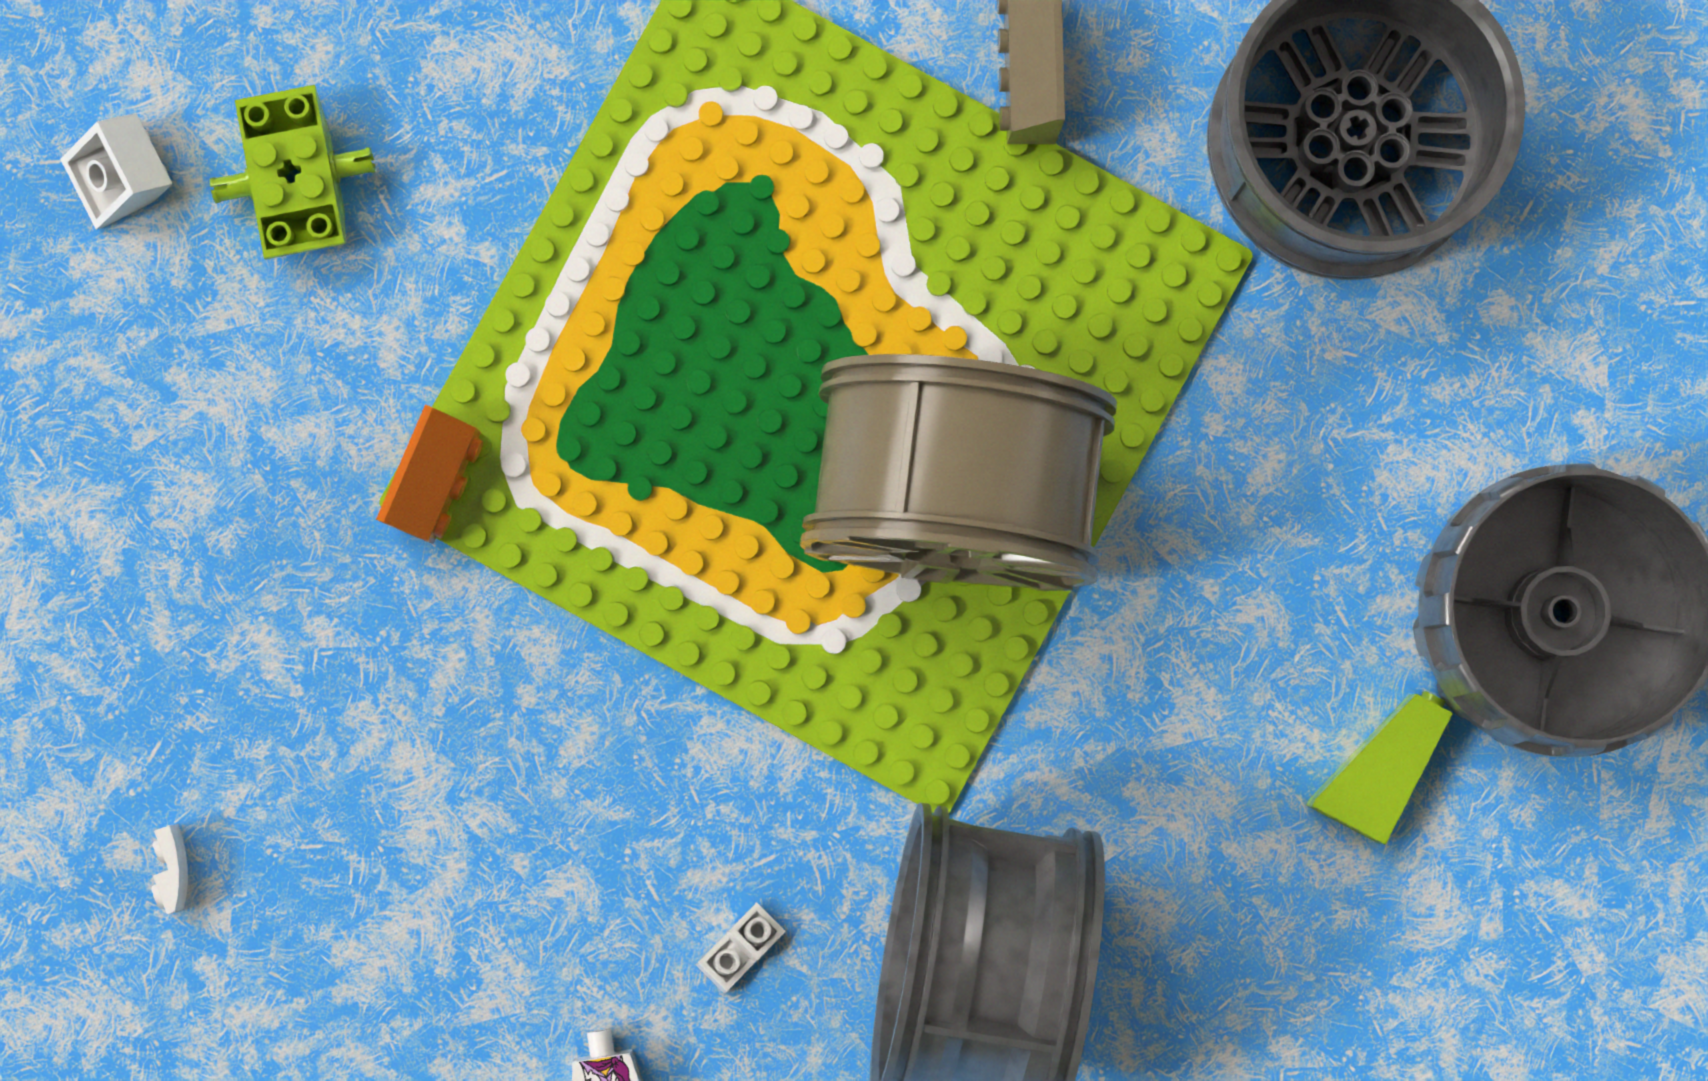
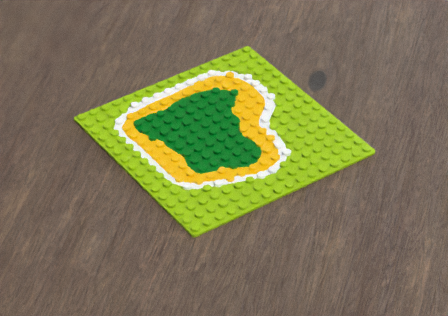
M661 0L432 405L433 408L476 427L481 431L479 439L483 440V446L476 462H468L463 477L467 478V483L461 498L458 501L453 499L448 509L447 515L451 516L449 527L442 539L436 537V539L916 804H930L932 813H934L938 806L947 807L948 813H950L1071 590L1039 591L1027 587L981 585L952 581L949 584L901 578V574L862 568L837 561H823L805 554L804 549L800 546L801 535L807 532L803 529L802 523L805 516L815 513L828 404L819 397V388L823 383L821 380L823 366L830 361L840 358L874 354L958 357L1011 364L1051 372L1089 383L1110 393L1117 401L1116 414L1113 416L1115 420L1114 431L1104 436L1102 441L1091 546L1095 547L1251 262L1252 252L1249 248L1057 144H1007V131H1000V113L792 0ZM395 473L379 500L380 506L383 504Z

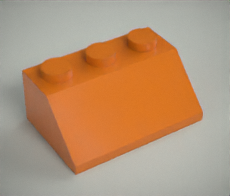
M425 404L376 520L431 544H434L436 537L442 539L451 521V516L447 515L453 499L458 501L466 487L467 478L463 477L468 462L475 463L483 446V440L479 439L481 431Z

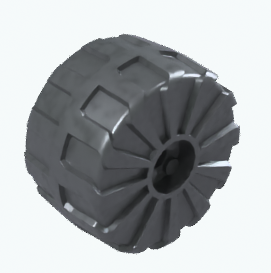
M1594 464L1544 466L1511 475L1485 488L1456 511L1447 520L1448 523L1438 536L1431 552L1421 562L1415 585L1420 587L1419 616L1413 625L1418 655L1425 656L1437 680L1439 696L1456 715L1467 719L1500 743L1526 752L1553 757H1584L1611 752L1648 739L1673 723V715L1686 704L1695 692L1704 690L1708 684V536L1699 522H1692L1682 510L1665 497V490L1639 475L1624 477L1599 469ZM1557 601L1564 602L1569 608V618L1565 623L1558 622L1553 615V607Z

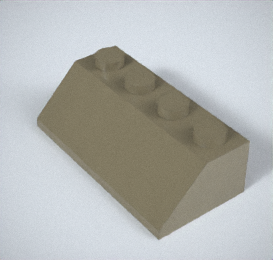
M997 0V14H1004V29H998V53H1005V67L999 68L998 85L999 92H1006V106L1000 107V131H1007V144H1056L1065 121L1062 0Z

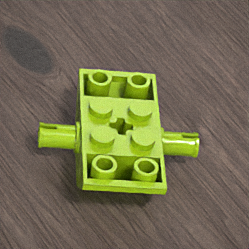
M315 85L234 100L247 168H245L244 173L210 178V187H214L211 193L215 204L247 196L251 197L254 203L265 260L346 244L345 209L340 188L341 178L376 172L375 163H372L374 157L371 147L335 154L330 131ZM297 169L301 173L295 175V182L290 183L286 179L290 171Z

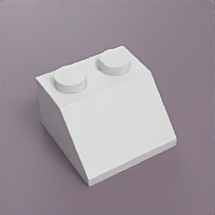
M137 113L97 121L60 159L96 230L104 228L153 203L172 185L167 169L162 164L150 141L149 134L143 127Z

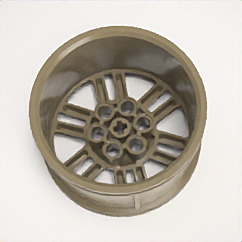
M874 354L840 358L830 361L823 366L821 372L823 383L819 388V397L828 404L815 513L805 516L802 523L803 529L807 531L801 535L800 546L804 549L805 554L823 561H837L862 568L901 574V578L949 584L952 581L981 585L1027 587L1039 591L1073 590V587L1086 586L1097 581L1098 569L1093 565L1099 563L1100 552L1091 546L1102 441L1104 436L1114 431L1115 426L1113 416L1116 414L1117 401L1110 393L1089 383L1051 372L1011 364L958 357Z

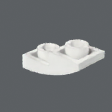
M179 824L168 825L154 831L157 840L153 841L155 854L161 864L166 863L168 870L153 875L156 884L152 886V893L160 909L165 908L167 914L184 910L187 896L188 865Z
M755 903L695 965L725 994L786 931L758 903Z

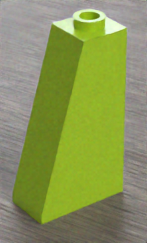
M1423 691L1421 696L1409 694L1309 798L1306 806L1378 844L1386 845L1453 714L1443 708L1445 701L1427 691Z

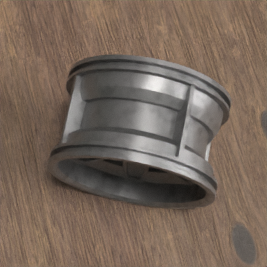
M919 803L917 805L906 837L889 917L873 1027L870 1081L1076 1080L1090 1018L1103 922L1105 861L1103 843L1098 832L1085 831L1082 834L1077 828H1069L1063 837L1054 835L1040 837L974 826L969 823L949 819L948 809L945 806H938L932 815L930 804Z

